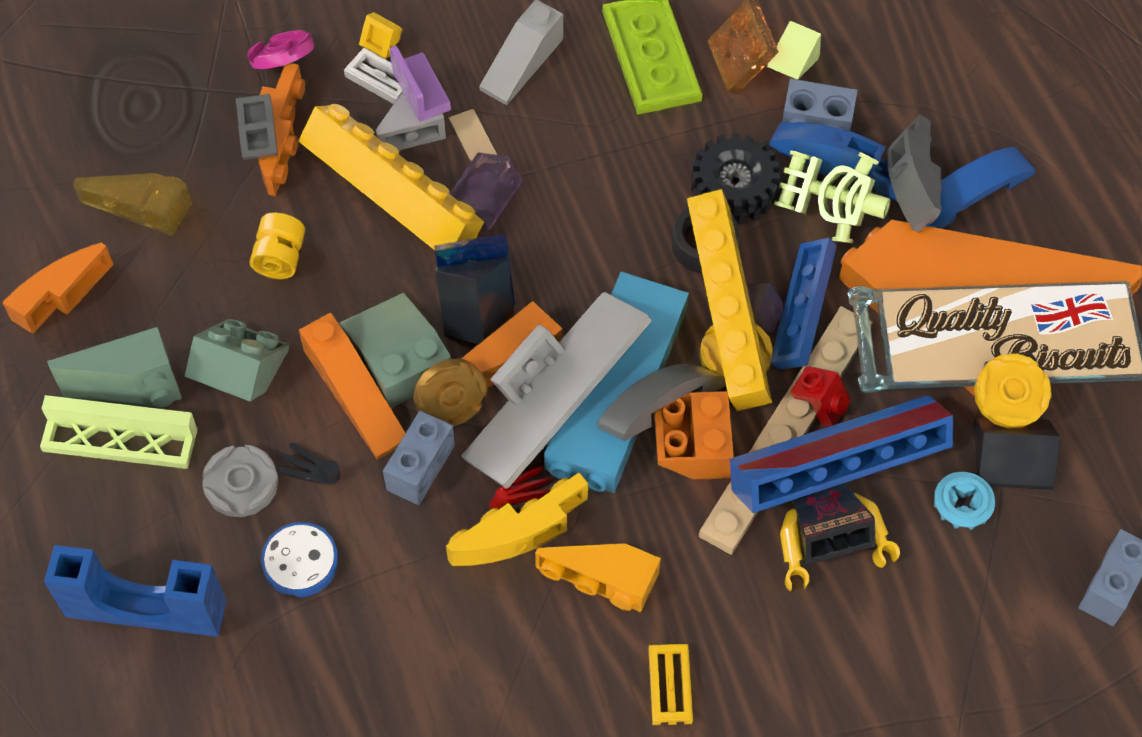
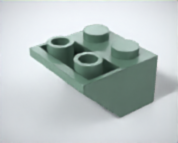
M226 319L193 337L184 377L247 401H252L267 391L289 351L290 344L279 340V337L274 333L267 331L257 332L246 328V324L242 321Z

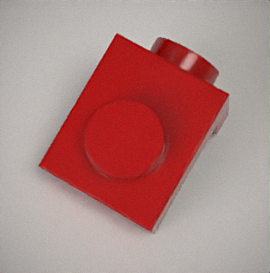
M807 366L803 370L791 390L794 399L810 402L821 425L828 427L837 424L840 417L847 411L851 401L838 372Z

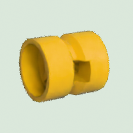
M268 213L262 216L256 235L257 241L253 246L249 261L251 268L262 276L272 279H288L292 277L296 271L299 259L298 251L302 247L306 231L302 222L293 216L283 213Z

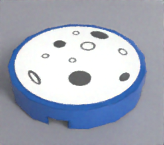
M294 522L280 527L269 536L262 549L261 565L267 582L277 592L284 595L285 593L294 595L295 597H307L319 593L331 583L335 576L339 555L333 538L324 528L310 522Z

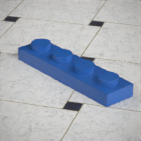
M830 238L800 244L770 363L777 370L808 366L837 245Z

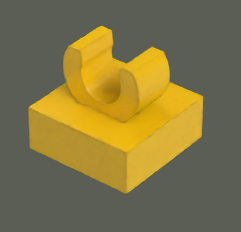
M375 12L366 15L359 45L387 59L391 57L390 48L396 46V43L400 40L402 28Z

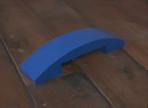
M1015 147L1000 149L972 161L941 180V212L933 223H927L925 226L940 229L954 222L958 212L1003 186L1009 190L1035 175L1036 169Z

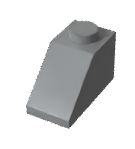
M401 94L377 127L376 135L382 142L389 143L398 150L446 139L443 114L419 122L405 94Z

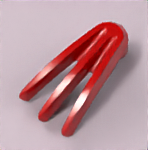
M543 466L529 470L520 475L509 488H504L503 486L498 488L495 492L496 495L489 503L490 508L500 509L508 503L519 504L534 498L541 499L550 490H530L549 485L551 478L538 479L519 485L542 473Z

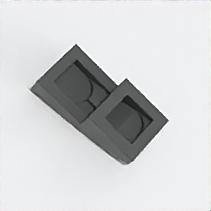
M270 94L235 98L242 159L248 160L277 156V140Z

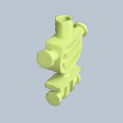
M790 151V154L793 155L789 168H784V173L790 174L787 184L780 182L779 188H782L779 201H775L774 205L794 210L795 207L792 206L795 193H799L795 211L806 214L812 193L817 196L819 195L820 215L826 221L837 224L836 237H832V241L853 243V239H850L851 225L861 226L865 213L882 219L886 217L890 206V198L871 193L875 180L867 176L873 164L877 165L879 161L860 152L858 156L861 158L855 169L843 165L835 167L825 177L823 182H819L816 179L822 159ZM806 159L810 160L807 173H803ZM847 174L842 178L837 187L835 185L832 186L840 175ZM797 177L805 179L802 189L795 187ZM858 177L859 179L855 182V184L851 187V190L849 191L848 187ZM828 198L830 200L833 199L834 216L829 212ZM844 203H846V206H845L846 219L844 218V215H843V204H844Z

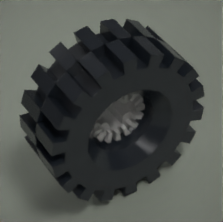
M732 133L729 140H726L725 135L717 136L716 144L709 140L705 143V149L700 148L697 152L696 160L694 159L691 191H693L694 197L722 189L731 214L735 219H738L739 225L747 224V217H751L753 222L760 219L761 211L767 214L771 208V203L774 204L780 178V164L778 160L774 161L776 154L772 149L765 152L766 143L760 140L756 145L753 143V136L746 135V139L741 140L739 139V133ZM733 177L740 179L739 183L735 186L733 184L730 185Z

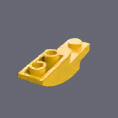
M577 473L570 479L565 477L555 483L550 492L541 499L534 498L528 501L521 508L519 514L516 513L509 503L500 509L493 508L483 515L480 523L469 530L462 529L451 537L449 544L446 545L448 561L452 566L493 563L521 555L550 542L567 531L566 514L588 500V482L580 473Z

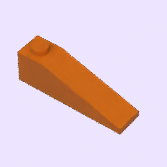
M532 301L461 359L472 362L481 371L488 388L495 385L490 379L538 324L548 329L558 342L563 338V328Z
M331 312L299 329L305 354L376 459L378 460L394 451L406 433L349 338Z

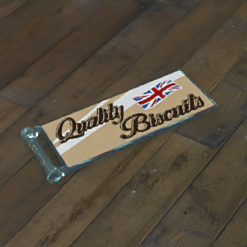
M1128 281L870 289L858 286L848 291L849 304L854 309L862 375L859 377L860 390L864 393H874L884 389L974 386L979 372L985 365L1002 354H1020L1032 358L1039 364L1038 367L1042 369L1043 373H1046L1050 383L1142 380V340L1132 291ZM875 302L878 304L887 376L876 373L867 305Z

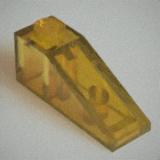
M157 173L81 177L76 178L73 182L80 203L172 236L192 204L187 185L174 176L165 177Z

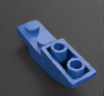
M802 122L779 124L769 146L777 149L782 155L792 157L793 155L790 154L792 150L822 159L819 173L827 176L838 166L843 165L855 169L861 158L858 154L861 152L879 161L877 165L873 164L867 175L875 180L873 189L880 195L888 196L897 201L889 177L887 160L881 158L886 146L851 131L832 126ZM806 159L804 165L809 167L810 160Z

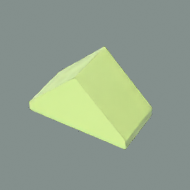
M790 21L767 67L798 80L819 59L821 33Z

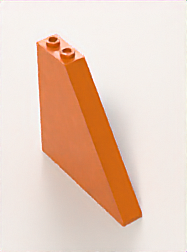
M891 220L882 228H874L866 237L865 243L858 249L853 247L846 252L841 259L842 268L839 280L884 318L881 296H883V292L1125 284L1129 298L1142 284V266L924 226L919 232H916L907 222ZM975 383L961 384L975 396Z

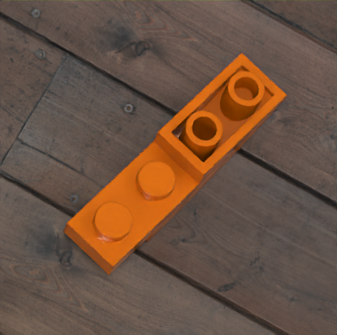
M293 63L284 65L276 89L262 86L260 95L270 94L277 140V156L258 158L264 184L268 194L276 196L279 185L286 182L290 156H295L298 149L299 140L298 136L294 135L292 124L295 119L297 99H302L305 92V80L301 79L299 65Z

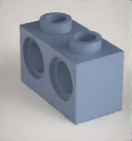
M790 79L782 123H815L850 131L857 90Z
M419 411L383 470L386 490L414 504L420 505L455 446L453 425Z
M1120 529L1079 604V609L1114 627L1125 611L1142 578L1141 539Z

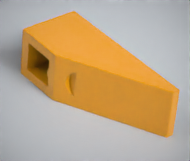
M625 543L537 548L535 552L536 568L545 577L556 581L560 579L575 584V587L582 593L591 596L599 594L610 599V602L616 607L626 611L631 609L639 612L642 611L659 575L661 558Z

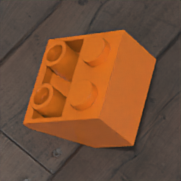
M728 391L688 393L654 412L658 465L691 479L731 478L730 459L734 458Z

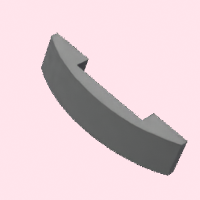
M677 364L659 369L640 379L623 392L598 420V428L626 441L651 427V413L690 392H715L726 386L725 377L695 364Z

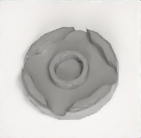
M234 445L225 447L213 455L204 467L203 490L205 497L215 510L226 516L245 517L256 514L268 506L276 494L279 480L275 464L265 451L253 445H244L245 447L236 448Z

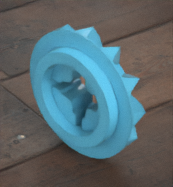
M955 472L949 474L938 483L934 492V507L938 509L941 520L946 519L953 524L954 528L961 526L969 527L972 530L980 524H985L995 508V496L990 485L973 473ZM974 494L969 504L970 509L965 505L955 508L958 500L957 495L965 498Z

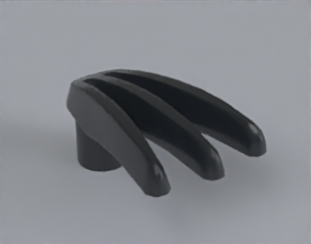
M291 442L289 447L313 464L285 453L281 455V458L310 473L281 466L276 468L278 473L318 484L332 485L340 479L339 466L336 462H327L294 442Z

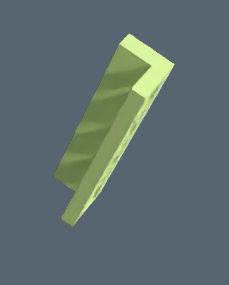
M45 395L41 409L47 418V424L40 444L42 452L188 469L198 430L192 413ZM57 426L73 428L77 434L65 443L53 441ZM99 431L109 432L113 440L102 447L91 446L87 440ZM134 436H144L150 444L139 451H129L123 443ZM171 440L184 441L180 457L165 455L160 447Z

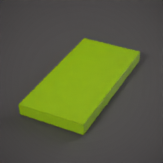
M622 0L602 5V13L637 115L702 101L703 94L669 0Z

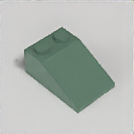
M404 293L340 322V327L349 338L390 408L413 398L415 385L426 370L436 363L451 359L435 329Z
M158 327L47 361L64 398L148 408H163L172 404L173 401L182 399Z

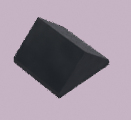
M507 257L435 268L445 336L480 344L515 316Z
M975 416L976 468L979 477L984 479L990 487L1048 490L1054 488L1060 435L1050 420L1037 419L1023 428L1008 429L993 424L985 416Z

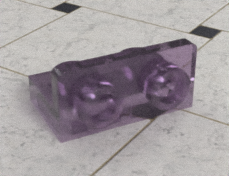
M478 152L449 194L456 200L470 205L475 210L474 214L484 221L482 228L490 230L521 185L523 178L510 156Z

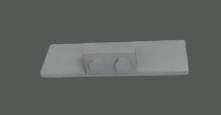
M603 292L560 342L554 338L548 329L538 324L490 379L509 401L463 452L462 458L504 488H509L651 323V318L648 314Z

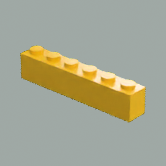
M338 104L315 106L299 139L302 145L446 260L465 257L468 254L484 224V221L474 214L475 210L470 205L456 200L449 194V189L446 186L432 181L423 174L424 170L419 165L408 162L398 154L399 150L395 146L378 139L374 135L372 128L358 123L350 117V112L345 107Z
M722 189L687 198L729 399L736 412L772 403L728 202Z

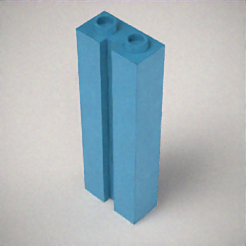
M620 272L611 295L648 314L651 318V323L554 434L544 453V469L549 471L554 477L559 479L567 477L570 479L577 473H580L588 482V488L598 492L606 490L615 493L638 436L637 434L623 441L599 429L598 420L609 406L629 387L645 376L665 368L688 306L689 293L624 272Z

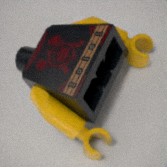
M845 483L794 499L793 509L786 513L780 532L784 562H789V570L785 577L786 588L792 591L790 577L799 575L803 578L804 590L806 589L809 582V574L801 567L800 560H804L806 565L874 547L875 542L877 548L872 556L875 565L880 568L886 565L882 550L890 554L891 560L894 563L899 558L900 549L896 543L887 541L885 535L889 533L878 506L873 501L853 493Z

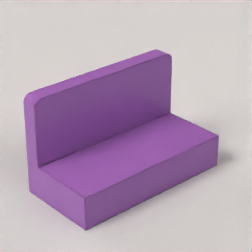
M397 46L391 47L392 72L419 122L450 111V101L424 53L421 52L403 59Z

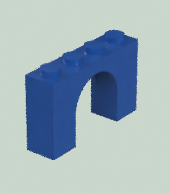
M54 545L44 580L46 587L66 618L219 637L227 602L212 565L172 560L166 586H150L130 582L109 573L101 565L94 550Z

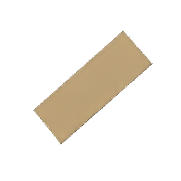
M474 109L449 117L474 169L500 160Z

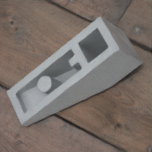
M535 0L515 23L479 86L480 91L508 105L563 40V13Z

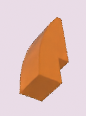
M98 243L80 249L58 259L22 283L2 302L11 321L34 334L56 308L68 315L114 265L107 246L103 243Z

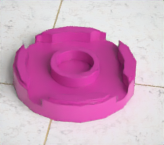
M302 30L287 31L269 38L271 42L263 46L262 42L256 43L249 49L247 56L250 65L254 69H270L286 65L304 57L313 50L315 44L311 34L308 32L306 33Z

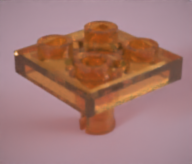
M745 0L707 40L727 92L739 94L779 52L757 0Z

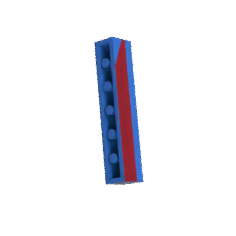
M927 395L731 458L732 491L752 513L951 448L953 447V415Z

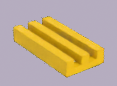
M688 644L649 645L652 725H660L661 722H668V725H676L677 722L692 724L693 712ZM657 654H664L668 712H661ZM673 654H680L683 712H676Z

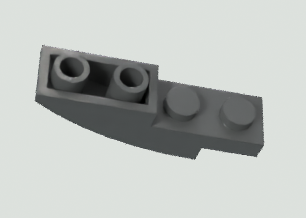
M921 114L913 120L887 149V166L892 188L905 218L916 232H919L927 223H933L938 218L942 209L940 205L942 189L941 167L931 162L930 143L932 140L930 136L931 121Z

